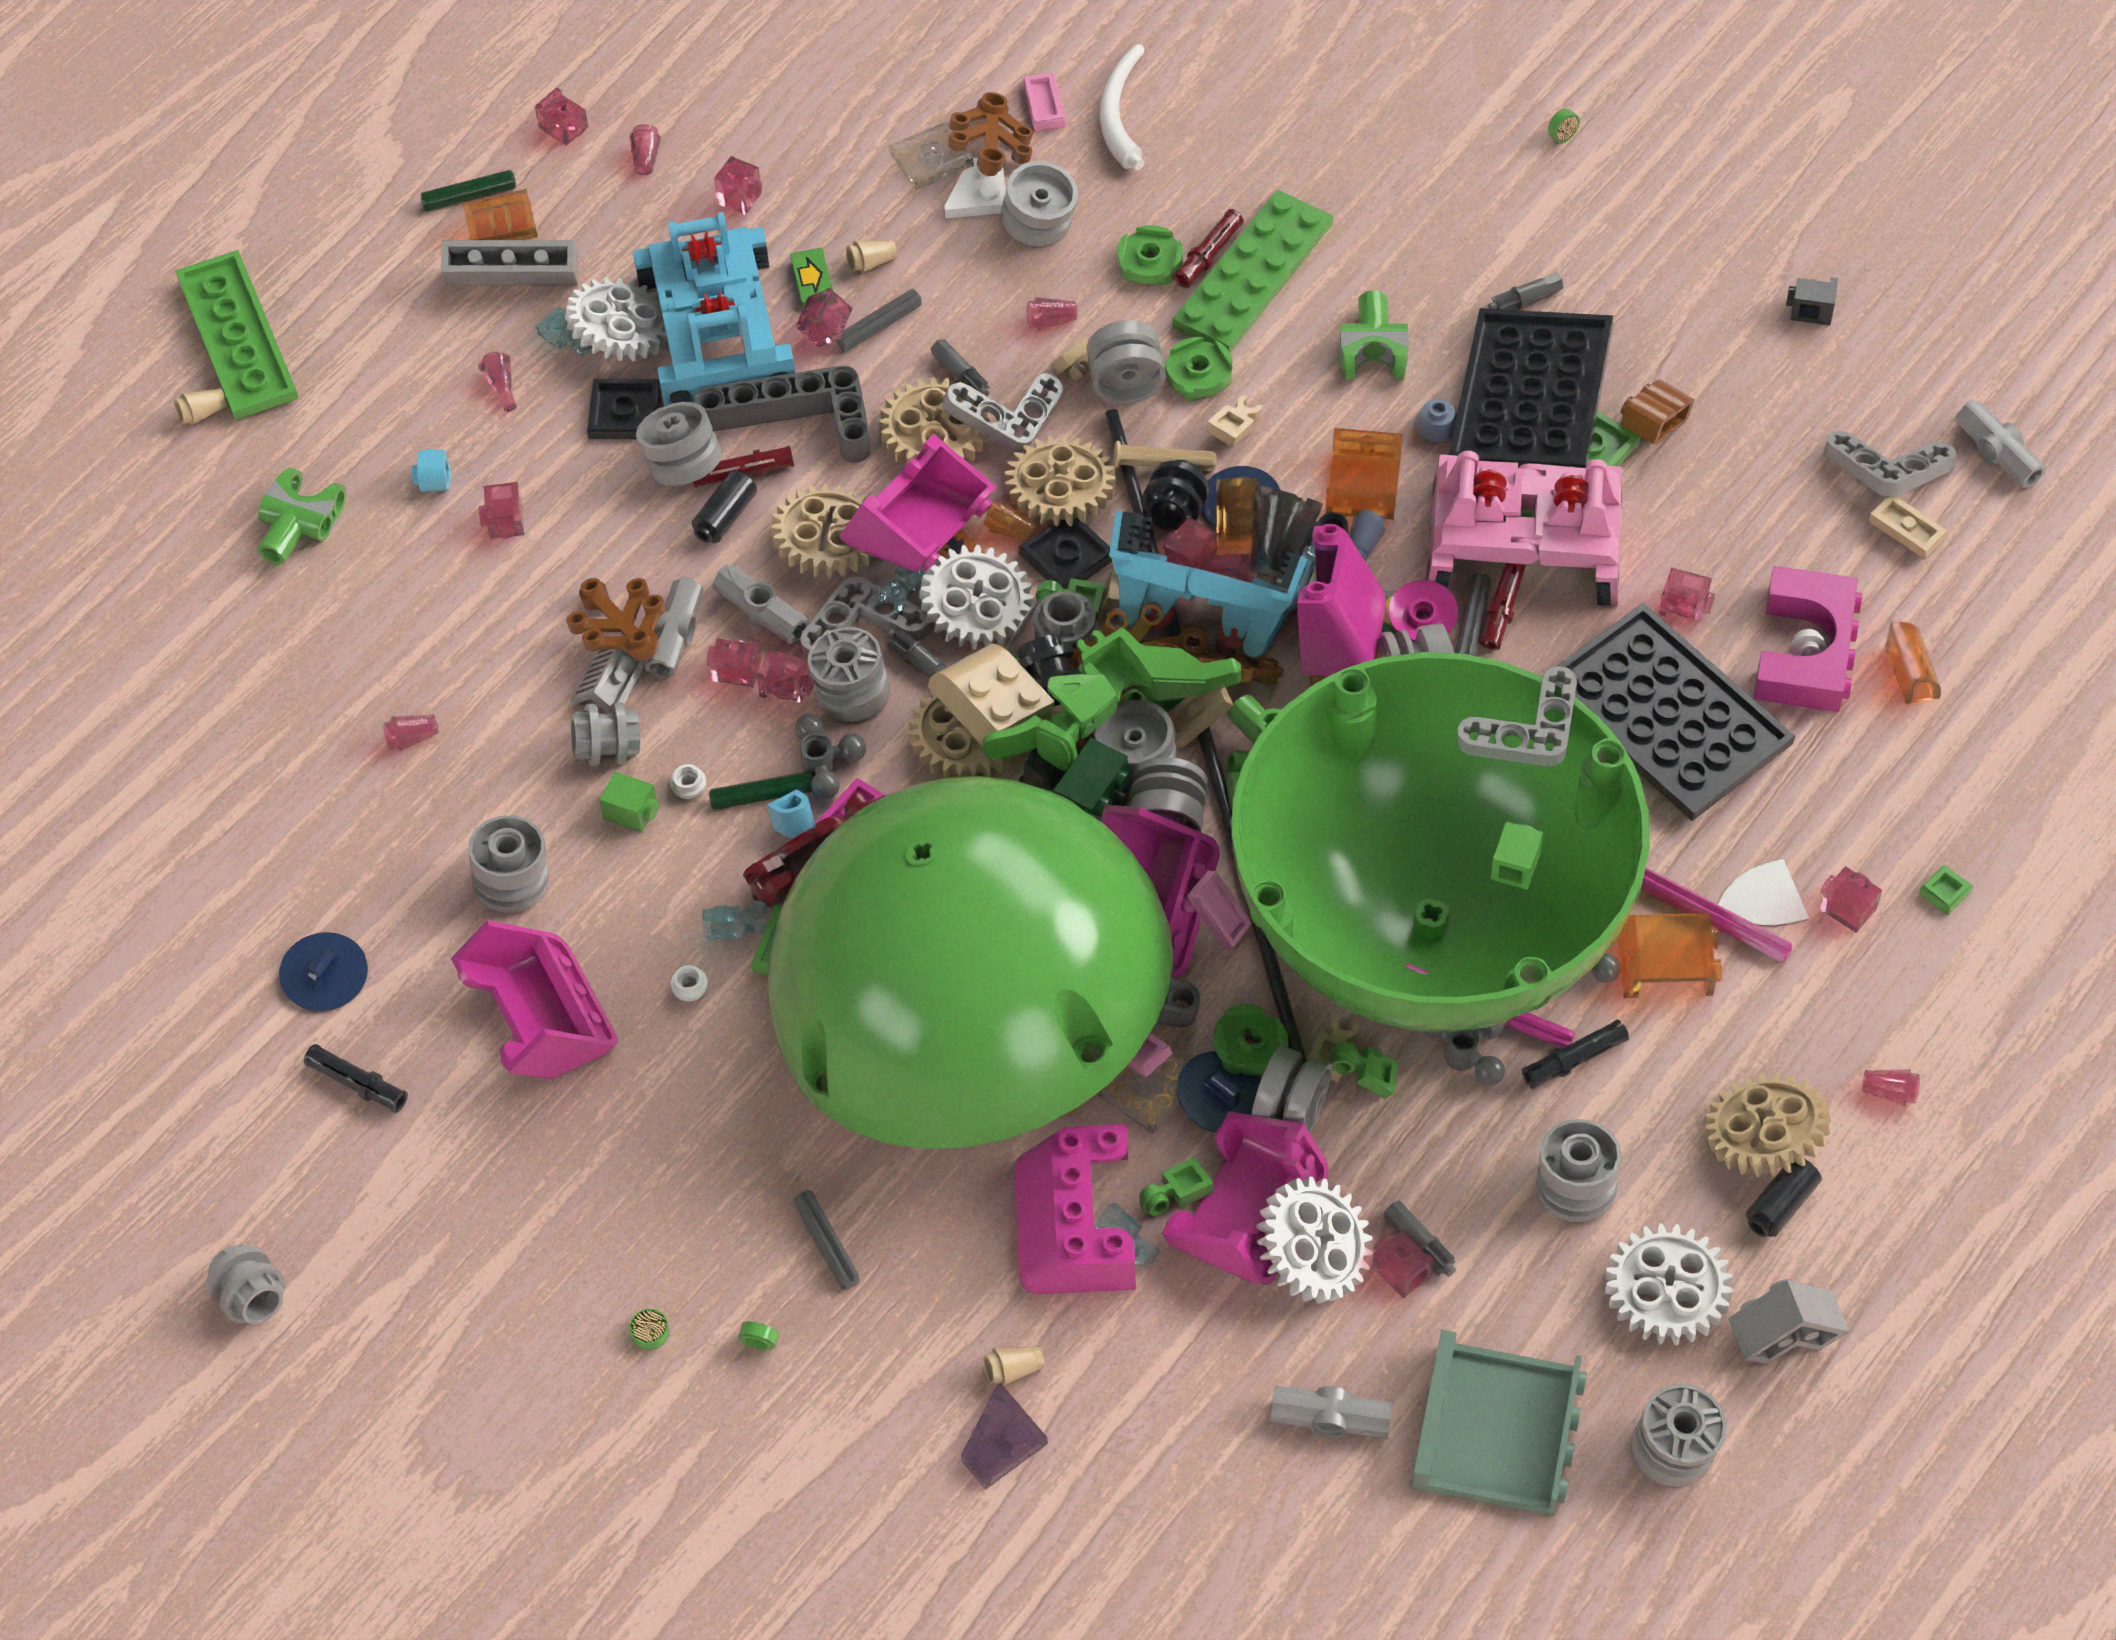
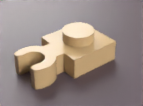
M1243 395L1238 398L1235 409L1226 404L1208 420L1206 432L1234 447L1252 431L1254 422L1260 418L1262 405L1258 404L1255 408H1247L1248 396Z
M1336 1014L1330 1022L1328 1033L1320 1032L1308 1059L1315 1057L1330 1063L1331 1050L1338 1043H1351L1357 1034L1359 1024L1354 1022L1350 1030H1341L1338 1026L1341 1016ZM1333 1070L1331 1079L1339 1082L1342 1074Z

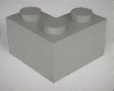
M1790 1279L1774 1283L1770 1287L1769 1292L1760 1298L1745 1302L1741 1305L1740 1311L1728 1318L1744 1359L1763 1364L1771 1363L1796 1346L1820 1351L1849 1332L1832 1290L1795 1282Z

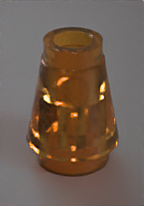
M996 500L990 506L983 523L984 526L990 528L992 533L1024 541L1032 538L1037 528L1036 523L1032 522L1006 501L1000 503Z

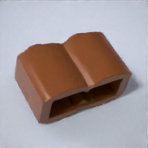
M1660 379L1656 380L1651 385L1649 383L1646 384L1635 397L1630 396L1626 399L1620 411L1623 415L1620 425L1649 442L1658 444L1671 431L1677 430L1686 422L1695 399Z

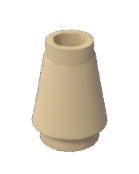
M893 240L853 241L852 245L847 246L845 251L850 270L852 272L859 271L860 273H864L897 257V250Z
M221 388L217 390L181 393L179 398L174 399V407L178 419L183 425L187 423L194 425L221 409L227 408V400Z
M1039 1346L993 1348L992 1352L985 1354L983 1358L984 1369L991 1385L999 1384L1001 1387L1044 1368V1358Z

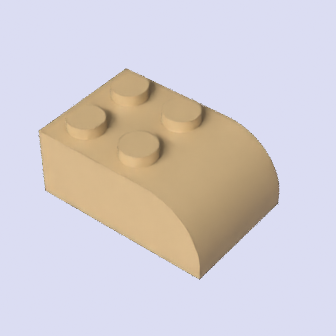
M991 644L933 674L928 683L929 689L982 747L983 738L987 734L1016 727L1034 715L1050 722L1055 703L1005 648L997 644Z

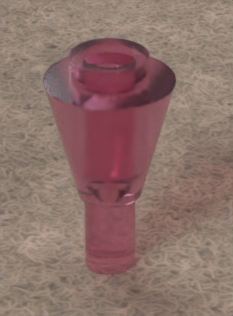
M500 352L488 353L479 363L478 369L499 395L504 411H513L517 408L511 391L510 356Z

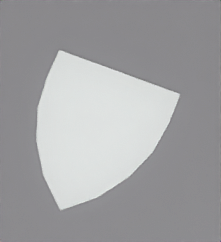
M1042 599L1038 600L1022 619L1006 647L1007 651L1033 616L1036 606Z
M1784 859L1749 869L1733 881L1723 893L1718 904L1759 925L1775 926L1809 919Z

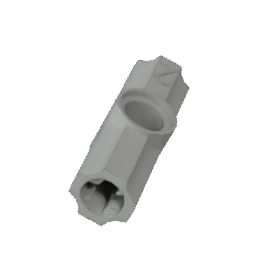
M1973 399L1967 402L1956 414L1955 422L1977 443L1978 452L1983 460L1989 465H1996L1998 463L2022 488L2026 487L2028 489L2034 486L2045 475L2046 466L2024 446L2023 436L2018 428L2009 422L2002 424L1980 401Z
M734 564L730 566L725 565L718 571L715 580L712 582L713 589L743 610L751 624L758 627H766L787 644H796L801 640V634L809 624V619L777 597L774 588L769 583L754 580Z
M681 576L680 579L673 580L665 603L666 610L659 617L654 629L659 639L658 650L653 657L646 660L645 667L655 677L668 679L669 676L675 675L685 645L689 646L693 640L696 623L695 615L703 594L702 585L695 582L693 578Z
M1275 1385L1270 1422L1311 1427L1312 1431L1316 1434L1330 1438L1342 1437L1346 1433L1388 1439L1393 1402L1352 1397L1347 1390L1333 1386H1325L1317 1389V1391Z

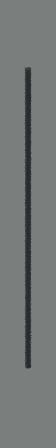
M1110 409L1106 411L1105 416L1114 446L1116 441H1120L1121 445H1128L1118 410ZM1120 465L1133 513L1148 517L1142 506V491L1135 467ZM1151 526V530H1145L1146 533H1150V537H1144V540L1149 541V545L1143 544V548L1148 549L1147 553L1160 554ZM1176 608L1173 620L1166 626L1169 636L1179 635L1181 631ZM1209 726L1198 735V739L1235 863L1232 848V829L1229 822L1233 810L1230 809L1226 780ZM1245 899V902H1246V905H1247V908H1248V912H1249V915H1250L1251 910H1250V908H1249V906H1248V904H1247V901H1246V899ZM1251 919L1278 1016L1288 1034V1048L1301 1052L1303 1066L1307 1059L1276 952L1263 930L1256 926Z

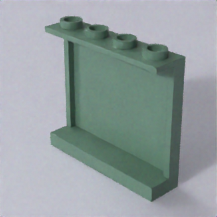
M1441 1330L1413 1472L1412 1489L1554 1516L1556 1503H1565L1569 1480L1562 1479L1561 1474L1563 1466L1571 1467L1575 1444L1567 1442L1569 1430L1577 1431L1581 1408L1574 1407L1573 1405L1575 1394L1581 1396L1584 1394L1587 1372L1579 1371L1582 1356L1576 1355L1574 1366L1457 1344V1332Z

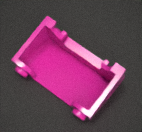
M935 434L924 443L923 449L917 458H912L904 470L876 497L870 495L860 505L840 535V539L849 547L914 572H918L922 568L928 571L939 559L940 555L938 552L974 515L981 518L991 507L993 502L989 498L997 487Z
M1335 524L1314 526L1312 540L1315 547L1316 582H1312L1301 589L1297 601L1302 675L1330 676L1345 668L1374 660L1377 657L1386 610L1385 592L1348 533Z
M1229 1111L1221 1127L1217 1130L1215 1137L1216 1145L1224 1161L1213 1180L1214 1192L1203 1198L1194 1216L1187 1211L1178 1210L1174 1212L1167 1220L1161 1234L1174 1249L1248 1282L1268 1285L1272 1283L1278 1272L1269 1274L1267 1271L1273 1265L1271 1259L1262 1260L1260 1257L1268 1251L1267 1246L1257 1244V1240L1265 1237V1233L1256 1228L1257 1224L1266 1220L1260 1214V1210L1269 1206L1266 1199L1276 1194L1277 1188L1299 1178L1302 1181L1308 1177H1313L1315 1182L1327 1179L1328 1163L1304 1124Z

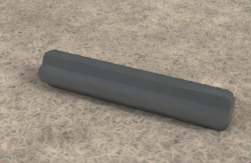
M915 289L908 290L836 335L837 345L844 352L849 351L922 305L921 296Z
M1478 572L1472 577L1456 653L1475 656L1491 585V577L1488 574Z
M806 1190L796 1195L794 1198L795 1206L841 1289L848 1290L856 1286L860 1282L859 1274L814 1193L811 1190Z

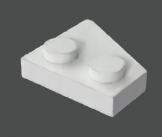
M969 158L968 162L972 165L964 168L944 206L945 219L1001 214L1006 190L1003 167L997 175L986 176L979 171L977 165L978 158Z

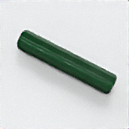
M506 170L422 192L421 201L425 211H430L514 189L516 187V180L512 170Z
M810 771L713 788L709 790L710 804L712 809L716 810L781 798L796 789L802 793L813 792L811 788L813 774Z

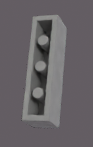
M442 240L441 273L446 285H578L579 253L574 240Z

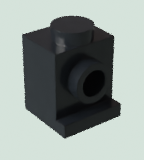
M1831 277V282L1797 278L1796 287L1789 286L1786 306H1792L1790 320L1831 326L1838 278Z
M1034 748L1024 759V774L1019 778V782L1054 793V789L1068 770L1063 771L1043 759L1038 754L1037 748Z

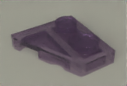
M1000 1383L992 1393L962 1451L961 1461L986 1490L1048 1444V1437Z

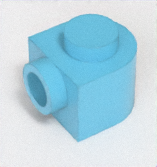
M426 449L418 451L417 465H412V481L414 486L419 485L421 492L450 490L451 467L445 450Z
M797 789L767 804L773 829L783 836L793 839L812 828L815 824L808 797Z

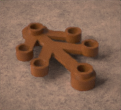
M987 92L978 100L976 108L962 113L955 112L951 115L949 128L952 132L950 133L948 146L955 151H965L969 141L984 136V148L979 152L977 165L983 175L995 176L1002 170L1005 160L1004 153L998 149V139L1012 150L1011 158L1013 161L1019 164L1028 163L1033 152L1032 148L1028 146L1031 143L1033 130L1028 126L1022 125L1008 113L1007 99L1003 95ZM985 118L984 123L968 128L970 122ZM999 121L1012 130L1013 135L1001 127Z
M597 578L585 580L579 590L583 606L589 610L599 609L608 619H588L582 611L573 612L566 619L570 632L576 635L583 633L582 640L585 648L591 652L600 649H625L626 653L634 660L643 661L653 657L658 650L657 646L659 644V639L654 629L659 617L666 610L662 597L660 595L648 596L649 588L645 579H632L626 585L629 598L622 612L609 599L607 588L603 582ZM642 604L646 615L638 629L634 622ZM602 632H621L624 636L604 637Z
M1147 602L1143 605L1141 616L1129 631L1142 645L1156 646L1157 642H1168L1190 654L1202 652L1207 645L1206 630L1196 623L1185 625L1179 635L1141 641L1149 628L1162 620V607L1156 602ZM1121 608L1111 609L1107 613L1106 622L1099 631L1107 637L1122 627L1125 629L1128 622L1126 612ZM1150 608H1154L1159 614L1156 618L1150 619L1145 615V612ZM1113 615H1120L1124 620L1121 624L1115 625L1110 621V618ZM1190 636H1196L1200 639L1199 644L1196 646H1190L1186 641ZM1095 639L1084 641L1090 647L1098 643ZM1078 645L1074 647L1075 654L1071 657V664L1074 669L1079 668V665L1082 664ZM1124 690L1121 695L1123 696L1128 691Z
M1190 636L1186 642L1190 646H1196L1199 644L1200 639L1196 636ZM1221 640L1216 641L1214 652L1204 649L1198 654H1190L1201 663L1230 658L1235 659L1241 664L1240 682H1251L1252 679L1262 684L1275 685L1284 673V669L1278 665V660L1266 656H1259L1258 660L1237 653L1236 649L1226 647ZM1157 642L1156 645L1159 647L1178 648L1176 645L1168 642Z

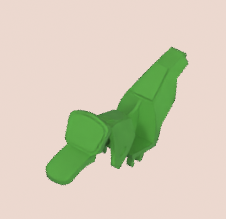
M1123 627L1107 637L1102 632L1095 630L1092 635L1093 639L1097 640V644L1090 647L1082 639L1078 640L1077 643L1082 658V664L1079 665L1081 674L1055 676L1049 679L1048 692L1062 704L1061 711L1054 713L1050 722L1034 715L1016 727L987 734L983 738L984 753L989 758L1000 759L1037 748L1038 754L1043 759L1060 770L1066 771L1077 758L1076 742L1079 738L1083 739L1116 712L1117 703L1120 701V696L1126 688L1134 685L1152 701L1204 695L1207 692L1240 683L1241 664L1233 658L1201 663L1181 648L1142 645Z

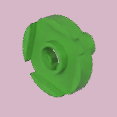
M1156 225L1136 228V233L1128 237L1126 233L1120 239L1117 246V263L1121 269V275L1127 281H1135L1141 284L1167 285L1171 283L1174 273L1179 270L1183 263V247L1180 240L1178 242L1173 237V232L1167 228ZM1148 252H1154L1155 255L1153 258H1146L1144 256Z
M1204 337L1184 339L1176 343L1170 350V356L1165 364L1167 381L1174 390L1182 393V397L1188 401H1196L1199 398L1215 395L1231 384L1232 356L1229 350L1218 341L1214 340V344L1204 342ZM1194 364H1198L1200 367L1207 366L1202 371L1193 370Z
M1252 1004L1235 1005L1225 1011L1224 1015L1218 1020L1212 1034L1214 1049L1222 1060L1225 1070L1232 1074H1264L1275 1050L1280 1045L1288 1047L1287 1031L1276 1016L1273 1020L1264 1014V1008ZM1245 1034H1249L1250 1038L1257 1040L1258 1043L1255 1045L1246 1043L1243 1040Z

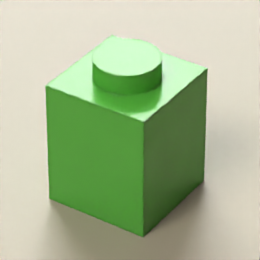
M614 772L599 799L603 819L643 832L648 821L655 819L659 809V801H657L653 784L618 772Z
M1506 822L1493 857L1491 880L1528 890L1541 853L1543 832L1535 830L1529 825H1517Z

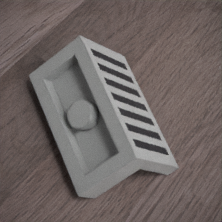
M625 649L598 650L570 701L576 705L591 699L604 711L610 713L612 703L622 702L624 705L645 666L646 660H634L626 653Z

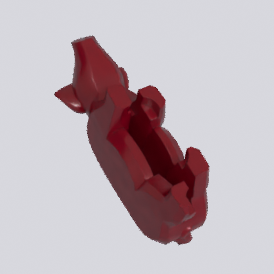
M855 792L847 800L844 806L845 814L842 817L831 816L821 820L812 828L746 868L743 877L751 887L754 900L760 901L762 906L774 907L776 904L784 903L795 878L818 846L840 824L865 806L886 795L866 801L861 793Z

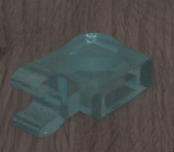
M557 307L535 325L537 335L559 350L568 345L579 355L584 356L592 349L591 345L580 346L582 338H572L573 330H567L566 311L561 307Z
M899 566L895 570L894 579L881 588L880 603H885L889 598H896L894 610L898 612L904 609L906 600L913 592L920 591L923 575H926L925 570L922 568L918 572H914Z
M753 902L742 912H740L739 906L730 907L726 905L702 909L706 941L743 938V932L747 931L755 933L765 932L767 927L766 919H754L757 915L767 914L765 903Z
M1117 1203L1108 1204L1094 1225V1229L1120 1228L1127 1231L1133 1238L1135 1263L1139 1266H1144L1146 1261L1152 1264L1161 1252L1153 1243L1137 1236L1143 1226Z

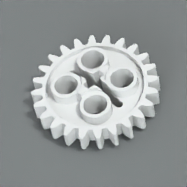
M604 277L603 284L593 279L591 287L581 284L580 291L573 290L572 298H568L565 320L568 321L567 330H573V339L582 338L581 347L593 346V354L601 350L604 351L606 359L611 354H616L618 361H622L623 355H628L632 361H635L637 354L644 359H648L649 352L657 355L660 348H666L668 341L660 303L657 300L658 293L656 291L648 294L646 292L647 285L637 288L635 287L634 280H631L626 285L623 284L621 278H618L616 283H611L607 277Z
M962 545L959 555L954 550L948 549L947 559L940 556L935 565L922 578L919 598L922 599L921 611H928L925 621L927 623L936 621L935 633L943 630L947 631L945 638L947 642L954 636L958 637L959 647H962L966 640L971 641L973 650H976L978 642H983L985 647L992 644L994 639L1001 646L1004 645L1006 635L1010 638L1013 637L1022 619L1030 611L1033 601V595H1030L1032 585L1031 583L1024 582L1027 573L1025 571L1015 573L1018 565L1017 561L1006 564L1007 554L1003 553L996 558L993 556L994 548L992 547L986 554L981 553L979 545H976L974 553H969L967 547ZM959 576H964V577H967V578H969V579H967V580H966V579H962V578H960ZM994 586L1000 587V588H1002V590H997V589H995V588H993V587H994ZM949 604H956L960 607H952ZM984 614L991 615V616H993L994 618H987V617H985V616H983V615H984Z
M1308 1177L1302 1181L1298 1178L1277 1188L1276 1194L1266 1199L1269 1206L1260 1210V1214L1266 1220L1257 1224L1256 1228L1265 1233V1237L1257 1240V1244L1267 1246L1268 1250L1260 1257L1262 1260L1271 1259L1273 1263L1267 1272L1269 1274L1279 1272L1281 1275L1277 1285L1280 1287L1290 1283L1291 1296L1302 1292L1304 1302L1315 1298L1317 1304H1320L1327 1300L1335 1301L1355 1290L1354 1286L1364 1281L1361 1273L1370 1269V1266L1363 1259L1372 1256L1373 1252L1364 1247V1243L1372 1240V1236L1363 1234L1362 1228L1369 1224L1368 1221H1359L1357 1218L1362 1208L1358 1206L1352 1209L1349 1206L1352 1195L1348 1194L1341 1198L1339 1196L1340 1185L1337 1184L1328 1189L1327 1179L1315 1182L1313 1177Z
M1661 1223L1659 1224L1657 1234H1653L1645 1226L1643 1227L1641 1239L1636 1234L1630 1233L1629 1245L1622 1242L1618 1244L1617 1254H1611L1609 1261L1611 1267L1606 1270L1605 1279L1609 1282L1606 1283L1605 1294L1613 1295L1610 1297L1609 1307L1620 1308L1617 1315L1618 1321L1628 1318L1631 1320L1628 1331L1632 1332L1639 1327L1643 1328L1644 1340L1649 1338L1652 1333L1657 1334L1658 1344L1662 1345L1665 1336H1671L1673 1343L1678 1345L1680 1336L1684 1334L1691 1343L1694 1342L1696 1330L1707 1336L1710 1324L1719 1326L1722 1317L1720 1314H1727L1729 1307L1727 1301L1731 1300L1733 1289L1728 1287L1732 1283L1733 1275L1725 1273L1729 1262L1728 1260H1717L1720 1248L1715 1247L1708 1250L1709 1238L1707 1236L1698 1242L1694 1240L1695 1229L1689 1230L1685 1236L1681 1235L1678 1224L1674 1226L1672 1233H1667L1664 1225ZM1653 1260L1660 1264V1266L1650 1267L1644 1261ZM1693 1267L1699 1272L1690 1274L1682 1268ZM1666 1282L1672 1283V1286H1668L1665 1284ZM1642 1294H1647L1652 1296L1655 1300L1652 1302H1646L1640 1299L1639 1296ZM1687 1301L1693 1304L1694 1307L1684 1308L1677 1302Z

